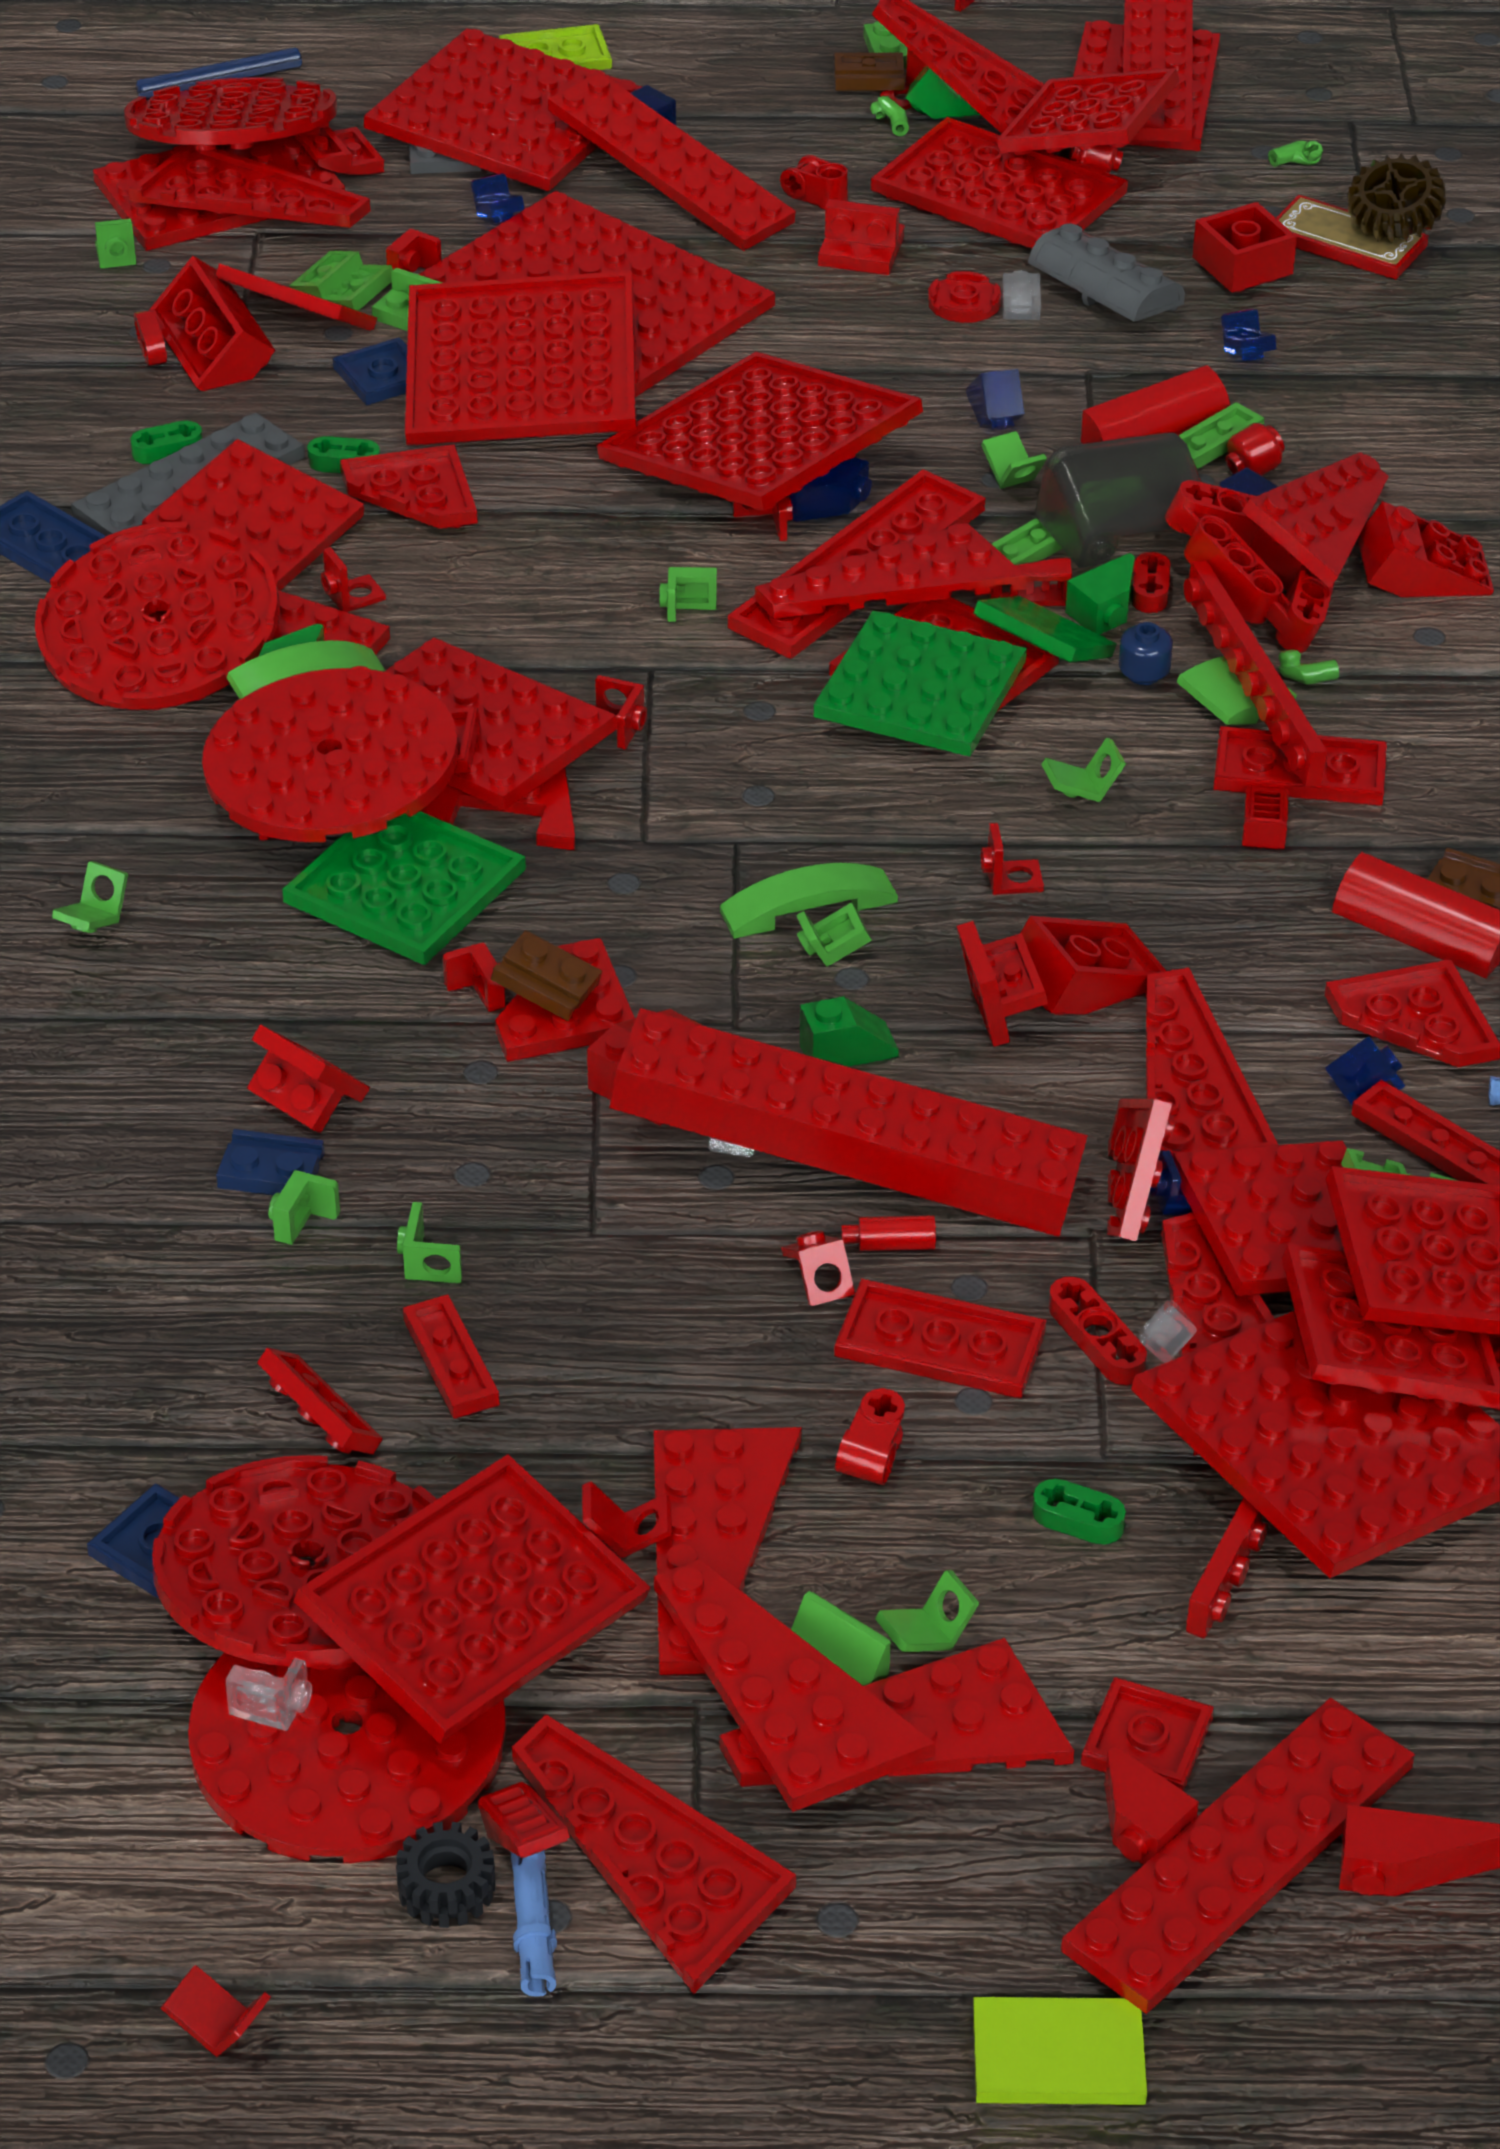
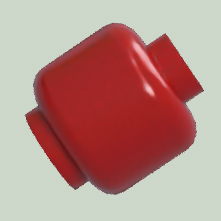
M1097 145L1089 150H1079L1078 147H1071L1068 159L1110 174L1111 171H1118L1123 151L1118 150V148H1112L1110 145Z
M1252 423L1229 438L1227 442L1228 455L1225 456L1226 464L1234 475L1242 474L1250 480H1257L1280 465L1282 462V452L1285 450L1284 442L1277 430L1271 425L1265 426L1261 423Z

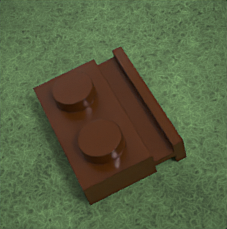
M834 53L835 91L904 90L903 53Z
M1447 847L1443 858L1439 859L1428 880L1500 910V864Z
M525 930L503 956L502 962L499 965H495L491 980L569 1021L574 1010L583 1004L599 984L602 970Z

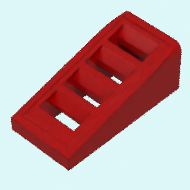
M1055 558L1015 565L1026 574L1027 589L1012 591L1011 584L1010 592L1002 593V585L991 586L990 599L1021 596L1040 606H1066L1067 580L1072 579L1071 558ZM1034 581H1042V585L1034 587ZM1050 581H1057V584L1050 585Z
M1246 785L1242 846L1285 849L1289 789Z
M518 1782L482 1796L478 1800V1807L488 1838L521 1858L566 1842L570 1838L564 1823L542 1798L524 1782Z

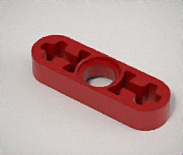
M1069 1276L1060 1278L1051 1285L1049 1295V1312L1051 1316L1109 1381L1119 1385H1131L1135 1375L1146 1370L1147 1350L1142 1342L1085 1280ZM1091 1325H1101L1110 1332L1106 1335L1095 1336L1089 1334L1085 1328Z

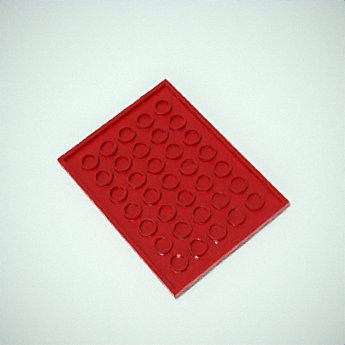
M558 191L548 194L535 204L525 208L512 218L418 274L442 283L632 271L636 397L775 306V292Z

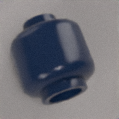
M1143 622L1126 629L1121 636L1118 665L1122 674L1139 685H1151L1164 678L1171 669L1172 637L1162 627L1151 622Z

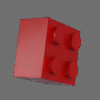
M1254 202L1197 219L1195 221L1192 258L1231 293L1244 291L1249 287L1273 282L1293 274L1297 236L1262 205Z

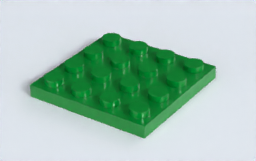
M873 610L815 701L814 717L971 757L1025 664L1027 648L1012 645L1005 641H996L972 635L968 632L955 631L935 626L928 622H919L898 617L891 613Z
M421 811L412 817L404 813L387 821V829L354 839L351 832L344 833L282 889L283 902L422 965H426L526 870L525 856Z

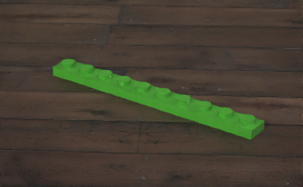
M1235 402L993 542L992 545L1014 565L1042 561L1227 452V442L1231 436L1252 423L1264 425L1265 418Z

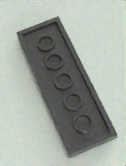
M254 413L72 503V516L108 536L124 529L142 525V520L236 439L288 465L305 458L304 444L258 413Z

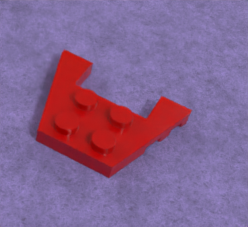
M565 767L506 810L448 784L428 806L421 810V812L451 825L454 824L461 806L539 816L542 818L536 832L537 846L573 851L576 847Z

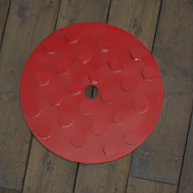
M225 78L197 81L196 85L189 87V90L180 91V86L177 85L153 91L154 96L150 97V100L146 101V97L139 96L128 103L124 109L127 130L133 135L144 139L171 144L195 145V150L198 151L213 150L217 148L216 145L231 144L232 149H247L252 147V142L287 138L316 128L329 126V122L337 114L336 94L331 89H323V92H321L320 84L303 80L297 81V86L286 85L283 78Z
M159 522L139 525L110 534L90 544V552L75 562L69 559L50 579L51 587L45 598H40L35 615V632L42 658L48 670L65 688L86 700L104 706L130 710H160L202 700L206 696L229 685L230 683L227 680L228 672L258 657L264 643L272 640L278 625L280 601L276 581L267 561L258 550H251L242 544L239 536L214 526L207 531L190 528L189 522ZM157 611L166 612L160 616L161 621H157L155 617L149 616Z
M365 666L323 669L275 681L237 700L211 729L204 745L202 765L210 797L215 805L220 804L229 812L230 819L255 833L271 838L296 842H326V835L351 832L354 839L387 829V821L404 813L412 817L428 806L443 791L454 773L457 765L458 738L454 719L446 705L434 693L415 681L407 679V677L400 674L371 670Z
M299 1455L270 1458L243 1464L210 1477L206 1480L205 1489L196 1493L191 1498L183 1495L164 1516L163 1528L153 1542L152 1568L154 1585L161 1603L174 1621L201 1642L232 1656L270 1665L312 1667L314 1669H328L334 1665L352 1663L355 1661L293 1602L298 1589L428 1506L437 1498L422 1486L412 1489L397 1481L396 1472L363 1461H358L356 1468L328 1464V1456ZM310 1557L313 1561H315V1565L310 1566L309 1560H302L299 1558Z
M224 1652L206 1674L194 1698L188 1728L189 1749L195 1779L201 1793L215 1813L240 1835L246 1832L267 1843L269 1851L305 1861H310L312 1855L343 1857V1863H356L397 1855L398 1850H403V1842L408 1836L417 1841L416 1830L423 1826L428 1834L434 1832L433 1823L443 1822V1830H449L452 1822L458 1823L468 1814V1806L483 1789H489L497 1774L502 1760L506 1715L503 1699L440 1744L356 1662L334 1665L328 1669H314L312 1667H288L253 1662ZM341 1719L345 1723H355L361 1727L358 1731L351 1734L335 1731L340 1725L339 1720Z

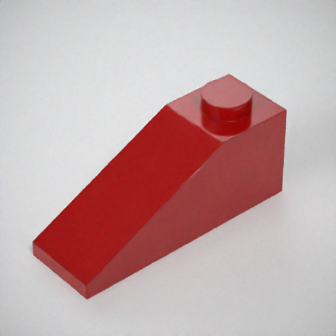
M1347 1805L1342 1837L1339 1890L1354 1891L1368 1896L1385 1895L1393 1897L1500 1868V1824Z

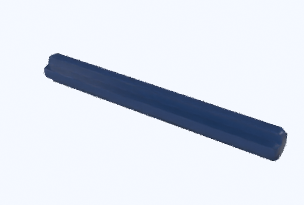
M294 47L140 79L136 82V90L138 96L146 97L147 100L154 96L153 91L177 85L180 86V91L189 90V87L196 85L197 81L257 77L299 68L302 66V57L298 48Z

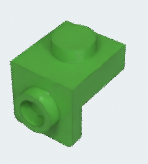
M669 567L668 583H660V607H667L668 622H676V609H717V568Z
M852 902L816 924L812 923L805 911L796 915L803 929L797 933L801 944L809 956L817 953L826 967L872 941Z
M294 1170L281 1193L277 1192L274 1194L268 1210L269 1219L273 1220L275 1241L289 1245L294 1243L311 1214L332 1220L338 1217L340 1214V1200L337 1181Z

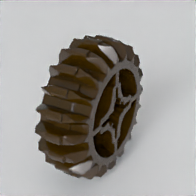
M1402 153L1396 159H1391L1386 155L1384 161L1379 162L1373 159L1371 168L1361 167L1359 175L1353 176L1351 187H1349L1347 193L1348 212L1351 214L1356 228H1362L1365 236L1374 234L1377 242L1384 237H1388L1391 244L1395 238L1402 237L1407 243L1409 235L1414 234L1421 238L1423 229L1432 230L1434 221L1441 220L1442 210L1445 209L1446 204L1445 183L1440 177L1438 169L1432 168L1428 160L1419 162L1416 155L1410 159H1405Z

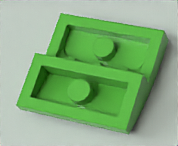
M329 251L289 286L359 311L391 283L393 268L392 265H363L359 251Z
M1224 656L1203 662L1179 675L1177 683L1226 725L1257 723L1259 719L1257 709L1250 697L1245 696L1241 682L1235 673L1229 670ZM1289 689L1294 699H1296L1297 694H1295L1291 689Z

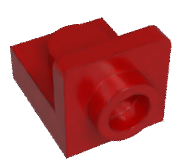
M412 228L386 248L387 265H392L393 270L400 268L413 273L419 267L427 269L441 261V240Z

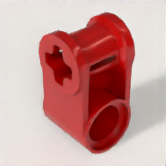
M806 155L800 159L795 168H787L780 175L782 189L793 199L814 204L824 210L828 199L848 201V169L842 164L832 163L814 155Z
M879 1388L865 1394L850 1428L846 1430L841 1440L835 1463L836 1472L883 1486L886 1484L903 1439L901 1421L904 1417L905 1403L897 1392L891 1389Z

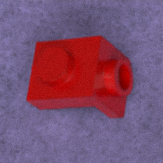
M484 942L450 951L443 955L444 984L448 991L473 985L488 1012L505 1008L506 988L491 980L493 968L496 964L499 965L500 963L495 961Z

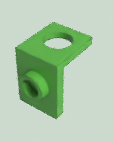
M131 219L96 222L97 241H95L100 269L136 265Z
M1017 431L988 438L981 443L1000 489L1035 480L1047 460L1045 454L1029 458Z
M1106 738L1085 769L1045 758L1041 765L1055 790L1061 791L1071 798L1079 796L1101 802L1126 763L1114 741ZM1109 755L1111 766L1107 775L1102 778L1100 767L1104 758Z
M95 861L88 862L80 903L53 909L52 918L70 924L75 930L87 933L97 932V928L119 923L128 873ZM101 875L107 876L114 886L113 896L109 900L101 899L95 891V881Z
M413 1202L407 1226L399 1227L397 1237V1253L403 1254L405 1279L461 1283V1246L423 1242V1203ZM430 1255H439L446 1258L451 1266L445 1270H435L427 1266L424 1259Z
M945 1570L923 1608L880 1610L875 1620L902 1652L952 1650L978 1607L979 1602L952 1570ZM949 1591L954 1592L959 1601L958 1615L952 1621L946 1617L943 1611V1600Z

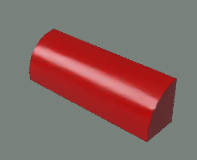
M1205 365L1083 410L1081 443L1108 465L1170 441L1230 406L1229 396L1220 377L1213 369Z
M1361 852L1354 859L1346 871L1336 893L1332 908L1333 913L1441 960L1451 959L1455 966L1485 979L1500 964V910L1364 852Z

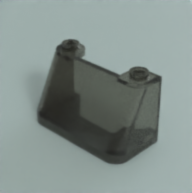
M1161 433L1065 446L1055 451L1046 463L1034 515L1078 568L1096 566L1107 562L1113 556L1121 536L1173 529L1166 522L1165 513L1181 483L1187 480L1202 481L1187 444L1176 433ZM1181 533V540L1186 546L1190 536Z

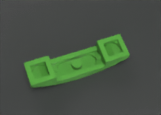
M315 641L288 646L256 657L229 671L227 680L239 699H242L263 686L301 673L323 669L352 668L355 666H365L371 670L383 672L385 669L369 647L347 641Z
M857 863L817 864L771 876L743 889L720 905V913L735 939L775 930V916L851 900L856 910L861 911L897 903L898 895L886 873L881 868Z

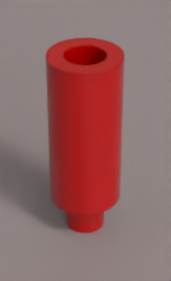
M935 1216L859 1217L858 1225H841V1239H843L844 1244L859 1243V1251L935 1250Z

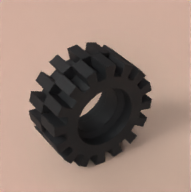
M443 1822L433 1823L434 1832L428 1834L423 1826L416 1830L417 1841L408 1836L403 1842V1850H398L397 1886L402 1906L407 1905V1913L413 1918L421 1912V1922L431 1926L434 1918H439L440 1928H449L450 1918H457L459 1926L468 1923V1912L475 1918H478L483 1914V1904L487 1906L491 1904L493 1891H495L496 1886L493 1850H490L489 1841L485 1836L478 1840V1830L471 1826L463 1834L462 1825L457 1822H452L451 1830H443ZM447 1865L462 1868L467 1872L463 1878L452 1883H436L425 1877L432 1869Z

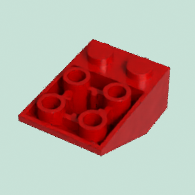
M1382 501L1364 525L1357 539L1368 583L1399 597L1492 595L1494 592L1483 548L1476 538L1467 534L1462 536L1455 533L1436 520L1428 521L1416 516L1404 506L1396 507Z

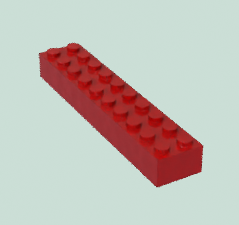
M640 1008L617 1066L609 1106L610 1109L1057 1237L1061 1233L1088 1135L643 1008Z

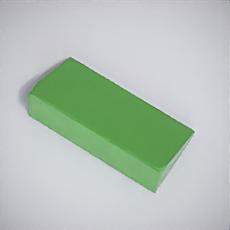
M808 1591L803 1597L791 1630L862 1686L887 1678L890 1672L891 1641L814 1592Z

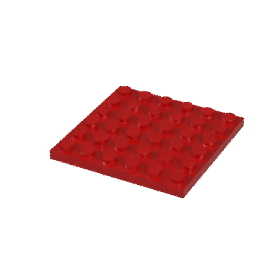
M466 28L364 115V128L550 191L598 146L548 110V98L599 71L643 103L647 102L648 88L636 85L631 80L618 79L606 75L598 69H588L576 65L568 59H558L546 55L538 49H528L516 45L508 39H498L486 35L478 29Z
M632 271L409 285L405 410L406 445L636 430Z
M756 351L636 422V430L620 431L597 445L600 460L616 464L618 467H626L642 472L646 476L658 477L670 481L672 484H680L696 489L700 493L712 494L729 502H737L753 507L755 510L764 511L773 508L777 502L788 495L799 492L803 486L817 477L828 474L830 469L843 461L854 458L856 453L869 445L880 442L885 435L893 430L907 425L911 419L923 413L922 400L919 397Z
M1295 1311L1136 1374L1132 1383L1131 1391L1329 1578H1333L1500 1501V1425L1479 1406L1473 1407L1459 1402L1434 1398L1422 1399L1415 1395L1389 1391L1377 1392L1369 1388L1345 1384L1332 1385L1323 1381L1313 1380Z

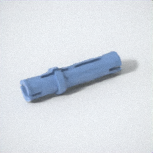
M545 1850L522 1858V1860L511 1852L515 1910L517 1915V1930L513 1934L514 1951L516 1953L519 1952L521 1990L525 1994L535 1997L546 1995L544 1979L546 1980L548 1991L552 1992L556 1987L553 1952L557 1947L556 1931L554 1929L551 1930L549 1920Z

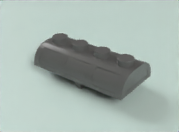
M1063 224L1059 228L1046 232L1036 241L1031 250L1028 263L1081 292L1082 301L1087 306L1093 305L1097 301L1136 322L1167 310L1175 311L1178 306L1184 305L1185 292L1183 286L1165 277L1161 270L1147 267L1136 261L1133 255L1121 253L1110 247L1106 240L1088 235L1078 225Z

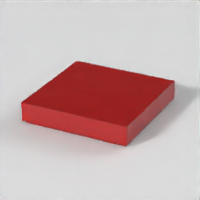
M1114 1677L1083 1749L1081 1765L1105 1773L1107 1750L1115 1744L1184 1791L1212 1722L1214 1707Z

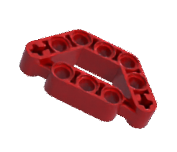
M1194 480L1182 482L1165 513V519L1171 528L1190 536L1184 549L1185 558L1190 564L1193 561L1207 560L1245 621L1261 624L1268 619L1276 628V639L1283 648L1298 650L1300 653L1307 651L1326 618L1334 584L1329 588L1242 512L1249 499L1256 497L1255 495ZM1283 588L1287 590L1286 597L1282 593Z

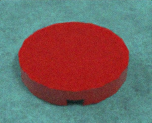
M955 271L946 274V279L939 281V278L932 281L928 288V304L935 315L945 320L959 323H974L986 320L998 312L1001 306V289L997 283L995 285L989 283L990 278L981 273Z

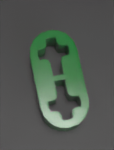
M185 420L136 431L130 438L132 458L141 464H151L154 461L161 460L181 450L183 447L203 439L202 427L194 421Z
M321 436L314 438L307 445L309 466L319 472L341 474L340 460L380 454V446L368 439Z
M1061 1479L1045 1480L1039 1483L1034 1490L1032 1513L1034 1519L1042 1526L1101 1545L1111 1544L1119 1540L1123 1535L1126 1510L1119 1499ZM1055 1501H1058L1059 1503L1056 1507L1052 1506ZM1102 1516L1107 1517L1103 1522H1098Z

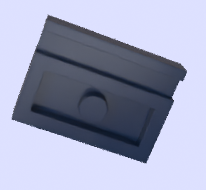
M234 1129L232 1132L233 1139L227 1145L216 1174L217 1187L266 1195H274L277 1192L281 1193L294 1170L313 1175L318 1174L320 1159L325 1154L324 1140Z

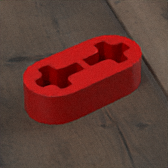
M154 311L134 313L136 335L147 366L167 363L165 342Z
M1146 552L1140 554L1135 559L1132 605L1141 612L1157 613L1164 610L1168 604L1171 563L1170 559L1161 553Z

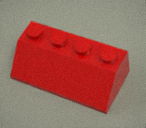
M192 256L149 310L154 311L165 340L197 389L206 391L251 380L261 368L268 364L276 350L231 283L217 279V276H215L216 269L197 257Z

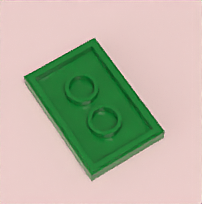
M1021 596L978 600L974 610L975 616L1069 663L1113 657L1117 643Z

